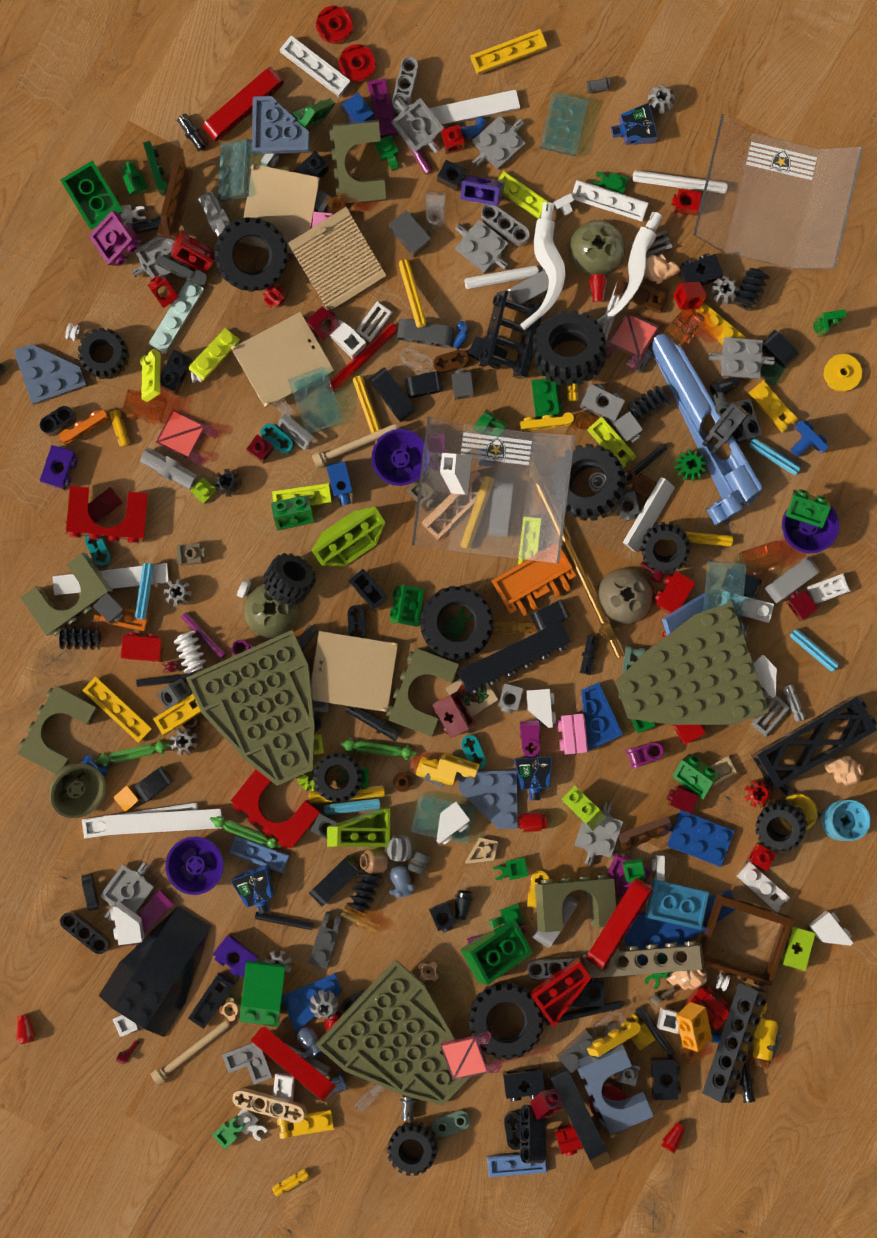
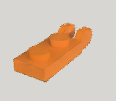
M104 409L101 411L96 410L90 414V418L87 420H80L74 424L73 429H65L59 433V440L64 444L73 443L108 421L110 417Z
M122 607L125 610L123 613L124 617L118 623H112V625L146 632L150 613L147 612L146 619L141 620L135 618L136 610ZM94 615V619L107 622L102 615Z

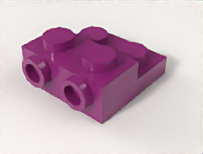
M113 210L89 235V238L108 265L112 266L123 265L127 261L125 257L129 253L136 252L141 241L133 228L127 226L118 212Z

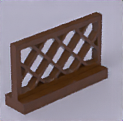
M177 148L157 231L158 237L174 240L178 236L193 176V171L186 169L184 151L181 148Z

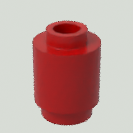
M541 812L522 813V817H518L519 829H523V833L540 832L542 829H547L546 814H541Z

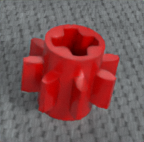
M279 284L276 287L274 285L269 286L263 293V296L266 297L264 303L270 308L273 305L276 308L280 307L286 300L284 296L285 290Z

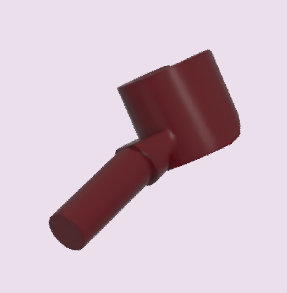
M642 561L640 565L653 573L652 580L661 583L664 577L662 571L656 572L654 568H649Z
M135 1040L126 1054L119 1052L116 1062L126 1064L139 1042Z

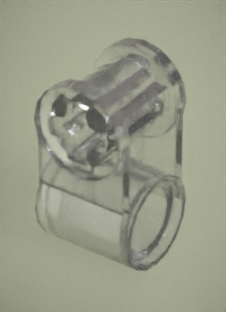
M426 191L427 224L431 229L436 230L443 226L445 192ZM434 216H437V221H433Z

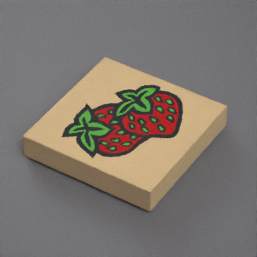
M460 679L445 688L449 695L456 691L459 692L472 717L498 700L488 683L481 686L483 690L473 695L471 692L466 693Z

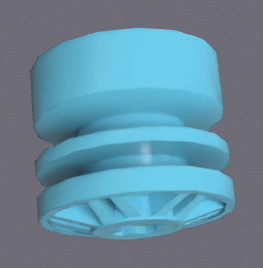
M841 800L832 802L824 809L821 824L824 832L830 838L838 841H854L862 838L867 833L870 827V815L865 806L858 801ZM840 818H843V820L846 821L845 824H843V822L840 821Z

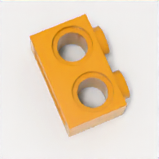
M690 1002L676 1014L683 1047L699 1052L712 1040L706 1007Z

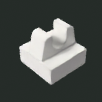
M567 194L552 202L555 205L554 210L560 208L564 216L573 212L570 206V202L574 201L572 194Z

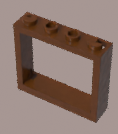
M717 893L700 941L703 950L704 967L706 969H710V967L717 968L719 973L725 975L729 973L735 974L736 978L746 981L747 978L754 980L753 983L759 986H765V984L772 986L794 920L788 915ZM722 905L781 924L764 974L705 955Z

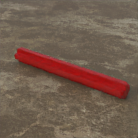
M390 323L326 384V389L330 393H334L397 333L398 327L394 323Z

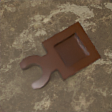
M626 470L631 475L630 480L627 481V484L633 485L631 490L648 499L657 482L642 473L636 477L634 471Z

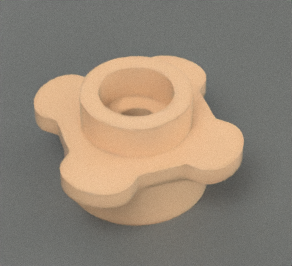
M422 962L419 964L418 968L421 972L419 979L422 982L426 980L436 981L438 979V974H436L437 963L425 964Z
M229 997L226 999L224 1006L219 1008V1012L224 1014L229 1021H234L236 1015L241 1010V1005L235 1003L234 999Z

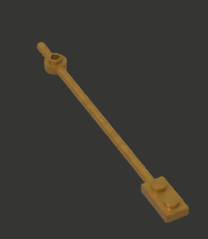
M531 453L530 455H519L530 457V460H519L529 462V465H526L528 480L530 483H534L535 487L537 486L601 625L599 629L601 637L609 641L616 658L624 656L614 631L605 617L545 488Z

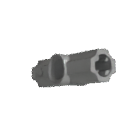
M207 192L198 200L207 215L206 218L213 232L219 236L224 228L231 223L225 211L221 209L213 192Z
M147 448L141 456V463L156 470L164 478L170 481L173 480L189 490L197 481V474L182 467L180 463L168 456L164 457L150 448Z

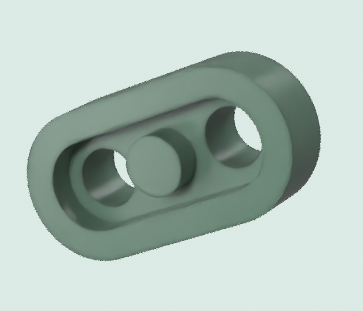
M456 1110L437 1117L432 1124L433 1132L438 1137H447L463 1131L470 1124L469 1114L464 1110ZM463 1118L464 1123L458 1124L457 1119ZM439 1125H445L446 1129L444 1131H440L438 1129Z

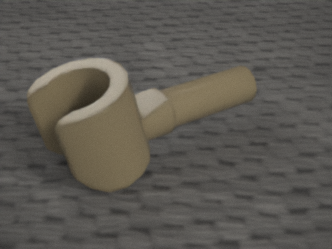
M672 987L660 996L655 992L648 1000L653 1005H660L663 999L676 990Z

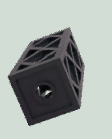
M858 696L849 697L751 754L767 784L771 788L777 789L877 731L875 727L877 723L873 716L868 715L866 712L867 706L863 699H859ZM847 709L850 715H841L838 713ZM832 719L849 720L838 741L821 740ZM815 727L809 740H793ZM789 744L806 745L795 766H777ZM818 745H834L812 758ZM773 752L770 759H768L766 755ZM775 770L791 771L779 777Z

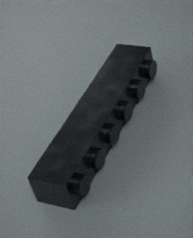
M559 621L457 671V675L466 693L471 692L473 695L483 690L481 686L487 683L489 686H492L500 681V677L506 675L508 678L516 674V669L520 667L526 669L534 665L533 661L539 658L543 661L551 657L550 653L555 650L559 653L567 649V644L571 640L562 622Z

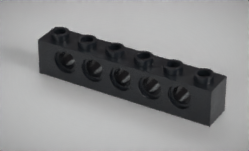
M739 983L702 1092L720 1103H731L736 1095L735 1090L738 1081L742 1077V1069L748 1059V1051L754 1041V1033L760 1023L762 1009L767 1003V991L749 983Z

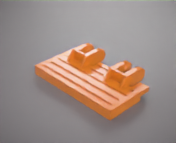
M557 542L494 578L491 582L510 614L517 610L513 603L515 602L522 615L526 616L527 610L522 605L520 598L526 596L530 607L536 610L538 608L530 592L537 599L550 591L546 584L548 583L554 595L559 597L561 596L560 591L554 584L553 579L558 577L563 588L568 592L571 588L563 574L565 573L569 580L575 577L576 574Z

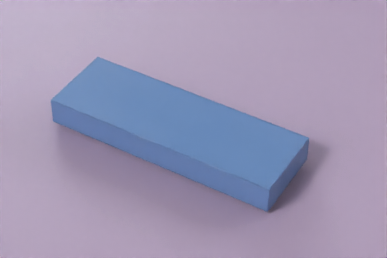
M701 594L662 618L666 635L670 634L694 614L712 609L708 594Z
M239 835L235 836L229 851L232 855L258 865L268 864L269 869L282 874L290 857L288 854Z
M520 1154L487 1156L489 1177L547 1173L546 1159L543 1163H523Z

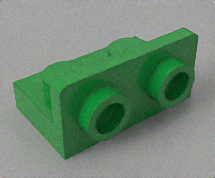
M331 98L324 101L320 100L315 105L310 104L293 112L292 116L299 124L306 128L325 120L336 103Z
M846 309L820 314L813 322L814 332L817 333L818 337H822L829 332V328L842 323L841 321L847 317Z
M547 379L531 380L535 419L546 415L557 417L559 411H562L561 399H557V392H560V386L555 381L550 382Z
M802 489L798 491L793 490L786 516L823 528L831 508L830 501L821 495H817V497L809 495L808 491Z
M308 495L271 503L277 531L315 523Z
M396 585L392 594L393 606L389 613L390 623L419 627L424 589Z
M688 754L681 760L672 777L704 799L721 775L714 768L704 764L697 756Z

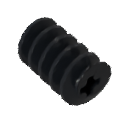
M749 268L746 272V277L743 279L744 284L740 285L741 291L736 294L737 298L734 300V304L742 309L752 311L751 306H758L754 300L761 299L757 293L764 292L760 286H767L763 279L769 280L770 276L759 269Z
M654 386L653 390L647 391V395L641 394V399L636 397L634 402H628V409L639 424V417L645 421L644 414L651 417V410L658 413L657 406L665 409L664 402L671 405V401L663 389L659 386Z
M65 625L64 630L60 631L59 634L60 649H64L66 645L67 649L71 650L74 645L76 650H79L81 646L83 650H87L88 646L91 650H94L97 645L98 650H100L101 633L99 627L96 626L95 630L92 631L91 626H88L87 631H84L83 626H80L79 631H77L73 625L71 631H69L68 626Z
M365 871V873L358 874L362 881L355 882L359 888L352 889L356 893V895H350L354 902L347 903V905L357 911L368 914L364 911L371 910V906L367 903L374 902L370 895L377 894L373 888H379L380 885L376 881H382L383 878Z

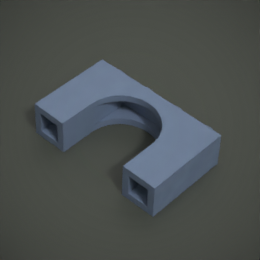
M622 1043L600 1057L588 1055L578 1060L580 1067L577 1069L581 1079H586L588 1084L585 1085L589 1096L593 1095L595 1101L592 1103L596 1113H601L602 1118H599L603 1129L608 1128L610 1135L654 1117L644 1092L621 1101L610 1100L601 1092L603 1083L609 1076L632 1066Z

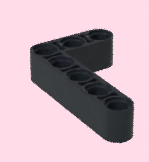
M563 1067L549 1074L594 1170L611 1163L612 1160L568 1069Z

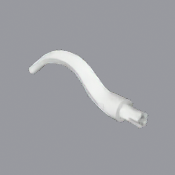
M544 202L542 205L541 219H538L536 222L534 237L535 255L548 275L549 287L540 308L520 324L524 330L535 323L554 305L564 285L565 266L553 242L555 222L552 221L555 205L550 202L549 206L547 202Z
M652 212L646 226L639 229L628 262V287L616 306L597 320L601 326L610 321L627 305L642 283L646 269V253L657 237L656 229L663 219V216L659 213Z

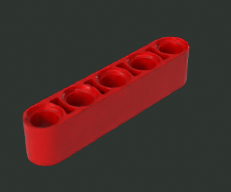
M268 67L209 117L202 125V128L215 142L219 141L253 112V97L272 96L284 84L283 79L272 67Z
M638 878L634 879L587 954L586 960L602 970L608 965L652 894L653 888Z
M264 1025L261 1026L250 1040L323 1102L337 1087Z

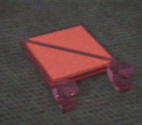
M627 312L606 344V359H609L614 348H617L632 355L627 365L629 370L635 371L660 327Z
M173 409L156 443L198 465H202L204 458L193 452L203 433L215 439L218 436V432L216 429Z
M490 1031L440 1044L453 1080L500 1071L502 1067L501 1061L494 1060L487 1063L480 1044L490 1042L492 1038Z

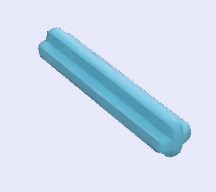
M753 438L750 442V448L791 474L796 475L800 471L801 467L759 439Z
M144 563L142 568L135 618L141 620L146 619L154 569V565L151 563Z
M795 629L790 634V637L828 670L831 672L836 670L839 664L801 631Z
M369 799L327 804L323 806L324 815L374 810L380 808V800Z

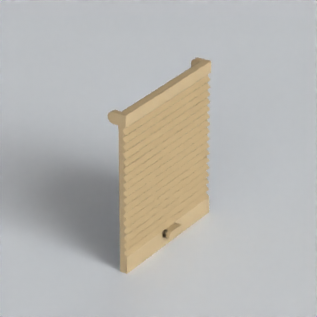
M252 164L243 218L255 217L273 224L284 236L283 238L288 246L287 253L294 254L288 242L311 229L320 177ZM247 236L239 241V243L268 249L266 243L255 236Z
M347 207L288 242L289 247L327 310L334 309L386 276Z
M301 312L231 347L265 408L325 375L334 372L333 367L305 322Z
M319 631L311 678L312 701L388 712L398 643Z

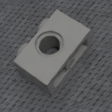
M590 384L579 408L600 418L602 417L613 424L625 400L615 392L609 393L604 391L605 388L599 384ZM598 399H606L608 405L605 407L600 406Z

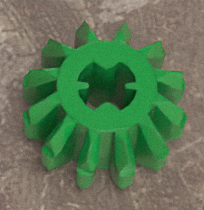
M688 449L686 454L684 452L680 453L681 458L675 459V462L679 465H676L674 469L681 470L677 475L679 477L684 474V481L690 476L691 482H694L695 476L700 479L702 478L701 473L706 472V469L701 466H706L707 462H701L704 455L702 454L698 457V450H695L692 455L691 450ZM690 461L693 462V466H695L692 469H689V465H686Z

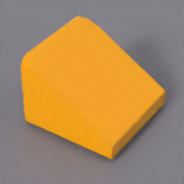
M129 785L125 786L113 797L125 812L140 801V798Z

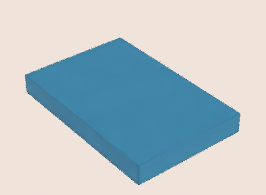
M653 879L651 886L653 892L648 900L645 917L702 930L710 892Z

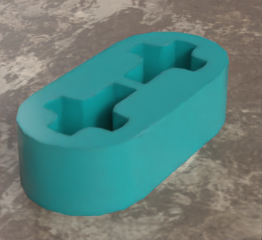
M266 424L262 427V438L271 443L277 451L282 454L292 451L293 442L290 437L273 424ZM274 429L273 433L277 437L275 439L270 435L266 437L267 433L265 430ZM280 439L283 442H286V440L289 441L287 443L289 448L286 449L284 447L283 449H280L281 444L278 442V440Z
M86 536L85 544L95 564L100 567L108 566L112 558L103 537L97 541L98 548H96L94 544H90L92 539ZM98 551H101L103 555H107L104 563L97 560L100 558Z
M473 735L465 736L461 741V746L467 760L474 761L472 754L476 753L478 758L483 759L480 762L479 770L484 768L486 758L477 738ZM467 738L475 741V744H473L475 751L471 752L469 747L464 746Z

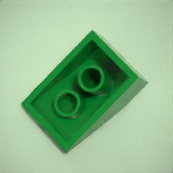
M93 160L60 179L90 230L97 227L112 210L117 211L118 214L123 211Z
M512 920L474 939L460 949L477 982L489 985L533 953L516 920Z
M246 961L240 1022L279 1026L282 1011L285 965Z

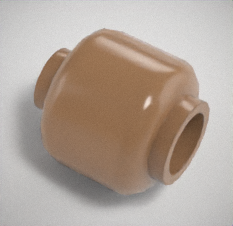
M367 849L360 857L361 868L370 874H382L390 865V859L383 849Z

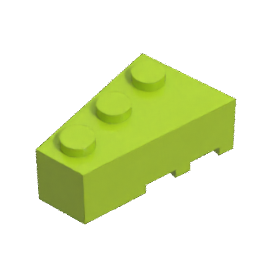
M379 808L327 827V847H388L390 842V808Z

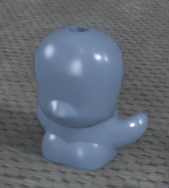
M402 865L394 867L390 871V879L395 889L390 890L389 893L396 895L398 899L413 894L415 890L414 886L410 884L409 870Z
M311 1027L302 1028L297 1034V1041L306 1049L302 1058L315 1060L323 1052L316 1047L319 1037Z

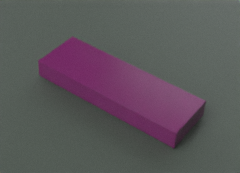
M386 78L367 82L375 119L379 121L380 138L398 134L391 124L395 116Z
M161 890L137 913L142 918L144 934L174 905Z

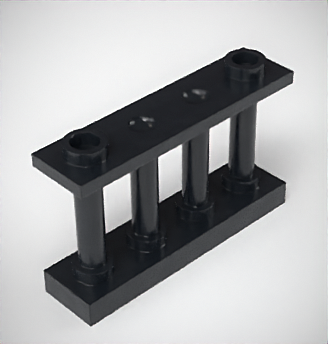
M505 290L497 292L494 296V307L484 348L479 356V366H490L491 362L513 369L512 377L527 378L533 356V337L536 334V329L540 326L542 317L526 330L519 323L502 317L504 308L507 307L524 313L529 318L540 308L542 303L537 302L530 304L529 307L507 300L509 291ZM500 325L521 332V342L517 343L499 337ZM496 344L517 350V360L512 361L494 355Z

